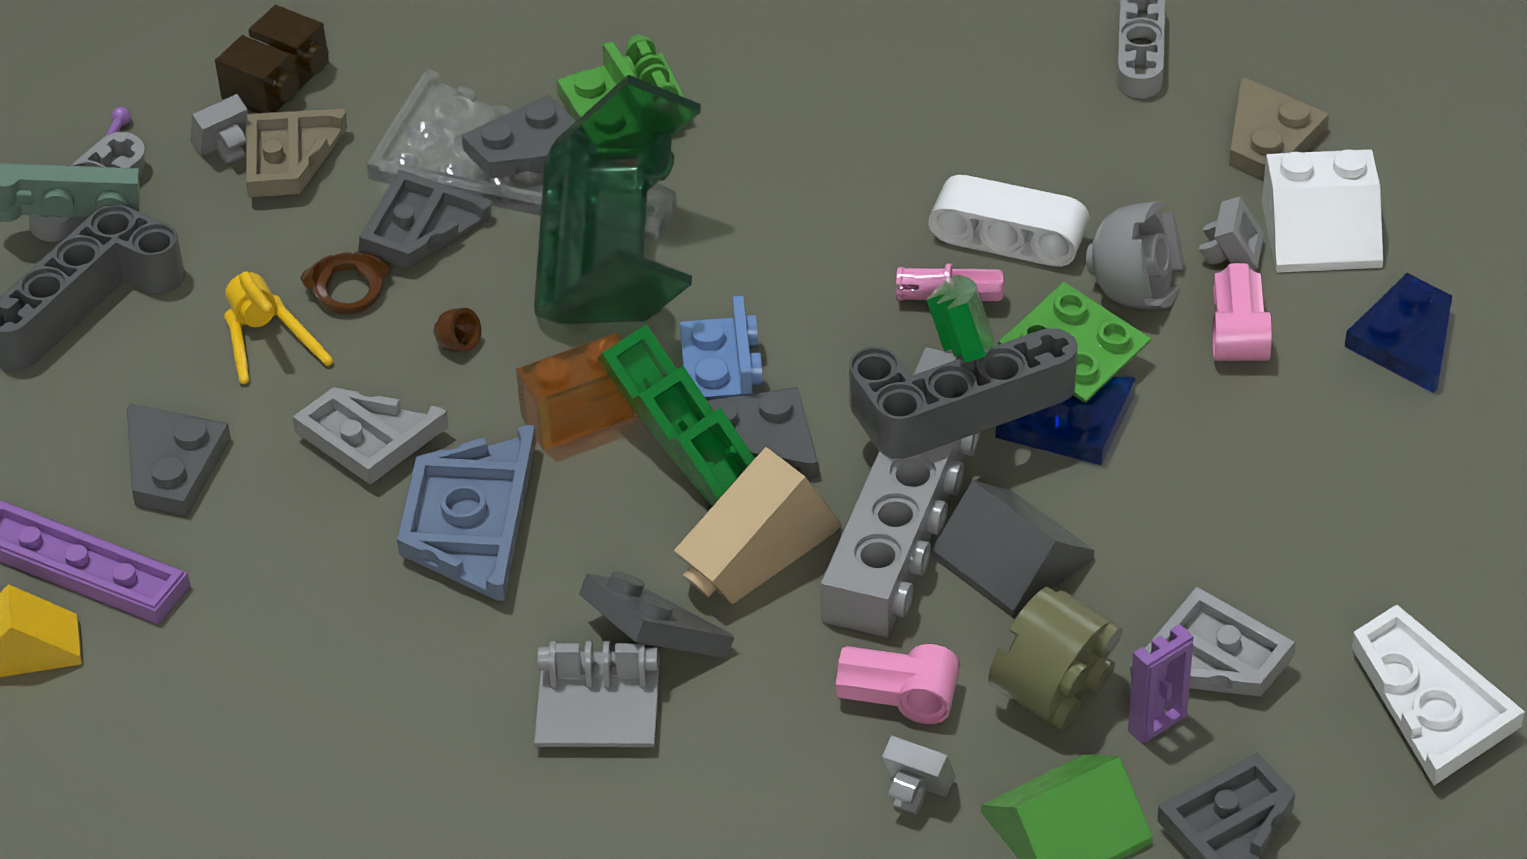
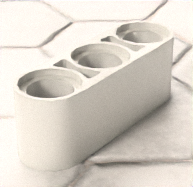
M955 175L945 182L929 215L928 225L934 236L948 244L1061 267L1068 265L1074 260L1089 225L1090 215L1081 202L1068 196L968 175Z

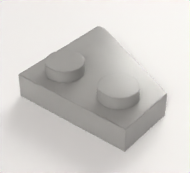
M336 387L331 388L293 416L294 428L297 434L370 485L449 427L447 411L441 407L431 406L428 413L423 414L402 410L399 399L384 396L367 397L357 391Z
M1199 587L1192 591L1152 639L1154 640L1161 635L1169 642L1170 629L1178 624L1182 625L1194 636L1189 689L1261 697L1295 656L1294 641ZM1151 640V641L1148 643V645L1144 648V649H1146L1150 654H1151V644H1152V640ZM1132 664L1130 665L1131 677H1132Z

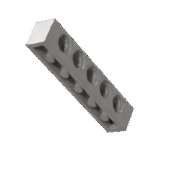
M925 347L913 375L963 357L962 355L954 357L951 352ZM980 432L903 459L891 458L879 451L821 581L822 623L889 638L897 617L905 618L909 612L914 589L912 581L915 575L923 576L927 569L931 551L930 538L932 534L940 535L944 528L948 510L946 500L949 494H958L964 475L965 455L973 456L975 454Z

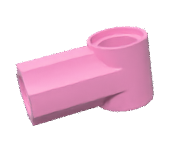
M1245 263L1229 264L1226 269L1214 274L1213 360L1270 361L1272 340L1270 312H1264L1261 274L1251 270L1249 265Z
M936 644L916 646L910 651L909 655L845 646V648L842 647L838 662L836 697L898 706L899 711L914 722L921 724L940 723L948 717L961 666L960 661L951 650Z

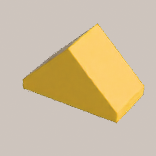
M9 584L0 592V677L82 665L79 620L76 613Z

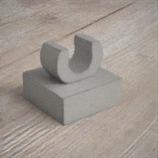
M236 94L192 114L191 143L200 156L217 150L227 165L245 157V152L241 145L247 142L245 137L247 108L240 97Z
M1240 196L1222 201L1217 221L1211 222L1203 228V232L1210 242L1201 244L1199 250L1208 264H1218L1228 259L1231 264L1245 263L1249 265L1251 270L1258 269L1264 238L1263 230Z
M891 735L882 755L889 776L893 779L888 795L895 798L894 808L917 815L924 801L926 791L945 798L947 797L955 779V774L948 755Z

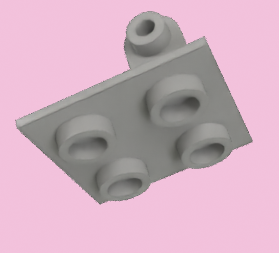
M550 641L549 647H538L537 662L538 670H541L534 747H655L661 656L660 652H658V647H647V644L615 643V652H612L610 641L603 642V652H594L593 641H586L585 652H580V643H557V641Z

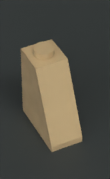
M765 447L674 551L689 567L683 576L690 584L708 598L716 591L733 605L834 534L842 524L807 478Z

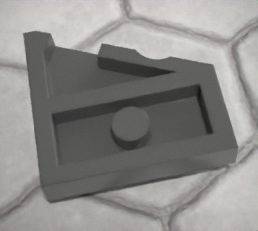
M399 169L359 237L358 252L409 268L488 221L491 216L493 201Z
M130 403L127 408L131 485L135 506L187 517L231 439L228 423Z
M613 571L610 578L586 574L579 595L633 641L727 658L734 640L733 635L644 588L645 583L642 580L619 571Z

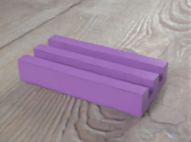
M1180 624L1170 629L1169 642L1161 635L1152 640L1151 654L1143 647L1133 652L1128 732L1141 744L1148 742L1187 717L1194 636Z

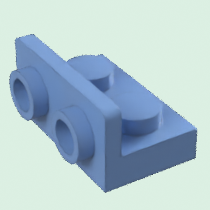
M732 296L733 318L679 322L683 366L707 401L753 394L752 386L763 385L760 353H750L749 348L758 347L756 315H745L743 296Z

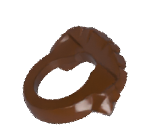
M350 252L339 253L334 256H326L302 273L300 280L305 288L312 289L317 301L326 309L338 314H355L368 309L379 298L383 286L382 280L388 276L390 266L385 261L361 252H354V254ZM356 270L369 284L367 295L354 303H341L332 299L328 295L326 287L332 279L334 272Z

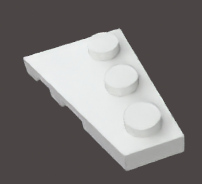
M1397 604L1353 632L1351 648L1433 785H1436L1522 727L1524 710Z

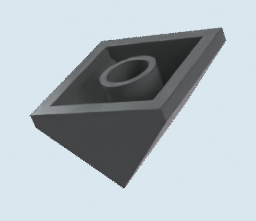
M972 480L933 545L931 557L1014 619L1041 589L1047 586L1053 589V586H1058L1094 559V550L1012 490Z

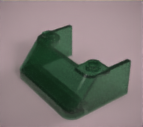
M627 75L555 140L547 155L544 167L534 296V312L538 318L557 325L645 322L653 315H657L664 306L692 285V275L644 258L643 256L647 191L656 185L659 180H665L670 174L674 164V153L671 151L672 137L700 114V103Z

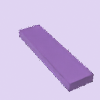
M0 500V562L157 625L160 624L190 587L188 573Z

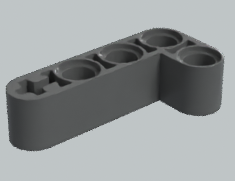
M108 205L93 212L0 296V368L9 371H19L35 364L123 282L154 294L170 292L179 287L184 281L185 271L178 235L175 229L164 222L123 205Z
M1048 328L994 346L986 357L964 363L963 358L912 376L898 356L891 350L875 346L863 348L855 352L849 362V406L853 415L882 454L899 459L912 457L1062 403L1071 398L1076 388L1078 344L1070 333L1061 329Z

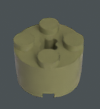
M1047 586L1041 589L1025 605L1012 623L1009 631L1016 634L1011 644L1009 653L1000 647L998 648L990 667L988 682L989 685L999 690L1000 693L1047 723L1064 731L1073 723L1082 706V701L1079 698L1086 690L1090 688L1095 692H1099L1109 680L1115 668V662L1109 659L1108 656L1119 642L1123 629L1067 592L1061 591L1053 586L1052 590Z

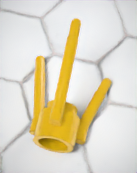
M245 271L229 282L225 290V297L230 309L224 314V319L230 328L235 365L240 384L245 385L249 382L242 326L244 324L250 327L264 326L274 315L324 365L330 366L333 364V358L324 347L285 308L280 297L272 294L265 280L259 274Z

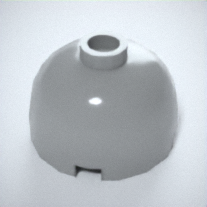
M1162 201L1140 202L1117 208L1105 217L1095 233L1093 243L1089 244L1087 248L1086 263L1090 274L1095 275L1097 283L1108 298L1126 308L1140 310L1164 309L1172 306L1178 296L1180 286L1170 288L1169 286L1172 281V271L1182 270L1183 266L1181 237L1173 213L1161 212L1160 209L1165 205Z

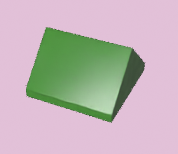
M1081 755L981 805L982 815L1018 859H1124L1152 844V833L1120 756Z

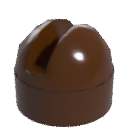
M469 308L450 309L439 316L438 322L434 325L433 333L437 343L445 350L452 352L470 351L480 341L481 323L476 313Z

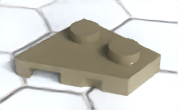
M1244 77L1240 81L1229 165L1264 181L1266 154L1306 152L1328 129L1329 113Z
M346 109L247 114L246 186L248 197H276L301 194L347 130Z

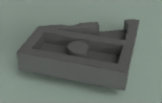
M550 95L544 96L461 135L463 151L490 178L514 176L525 171L535 173L556 171V160L586 157L588 167L604 163L603 146Z
M798 387L708 400L714 411L721 407L755 458L767 447L789 465L800 467V473L807 479L818 478V461Z
M1257 752L1159 805L1157 821L1191 859H1262L1294 808L1295 792Z

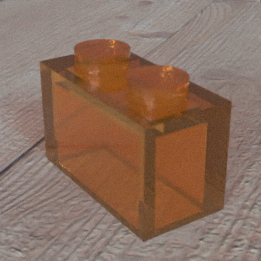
M618 333L516 369L521 417L527 425H535L536 440L543 451L638 416L597 360V357L602 352L622 340Z

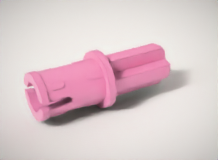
M946 263L945 269L898 267L896 285H900V288L896 289L897 301L926 300L948 277L955 275L972 279L977 285L982 301H1000L1004 296V274L999 269H954L953 264Z

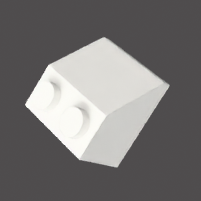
M1372 149L1266 154L1262 205L1276 273L1382 268L1383 243L1380 182Z

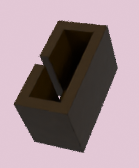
M275 4L248 29L249 37L241 35L215 59L221 99L225 100L237 94L250 111L255 113L277 112L312 77L320 73L329 62L324 23Z

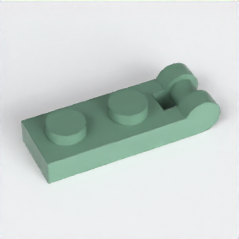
M0 164L1 222H12L21 215L89 217L96 210L108 205H123L140 212L139 168Z

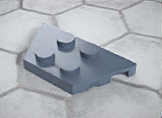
M535 425L517 427L518 438L487 446V442L483 437L465 442L452 450L441 449L417 456L397 538L399 555L494 600L505 601L537 441Z

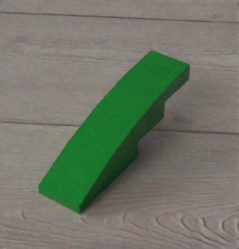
M961 275L948 277L926 299L943 350L951 349L954 357L962 355L964 363L986 357L993 346L994 336L977 285L969 277Z
M644 325L602 352L597 357V360L664 451L713 507L753 462L755 457L721 407L715 411L712 409L685 367L681 366L676 369L648 326Z

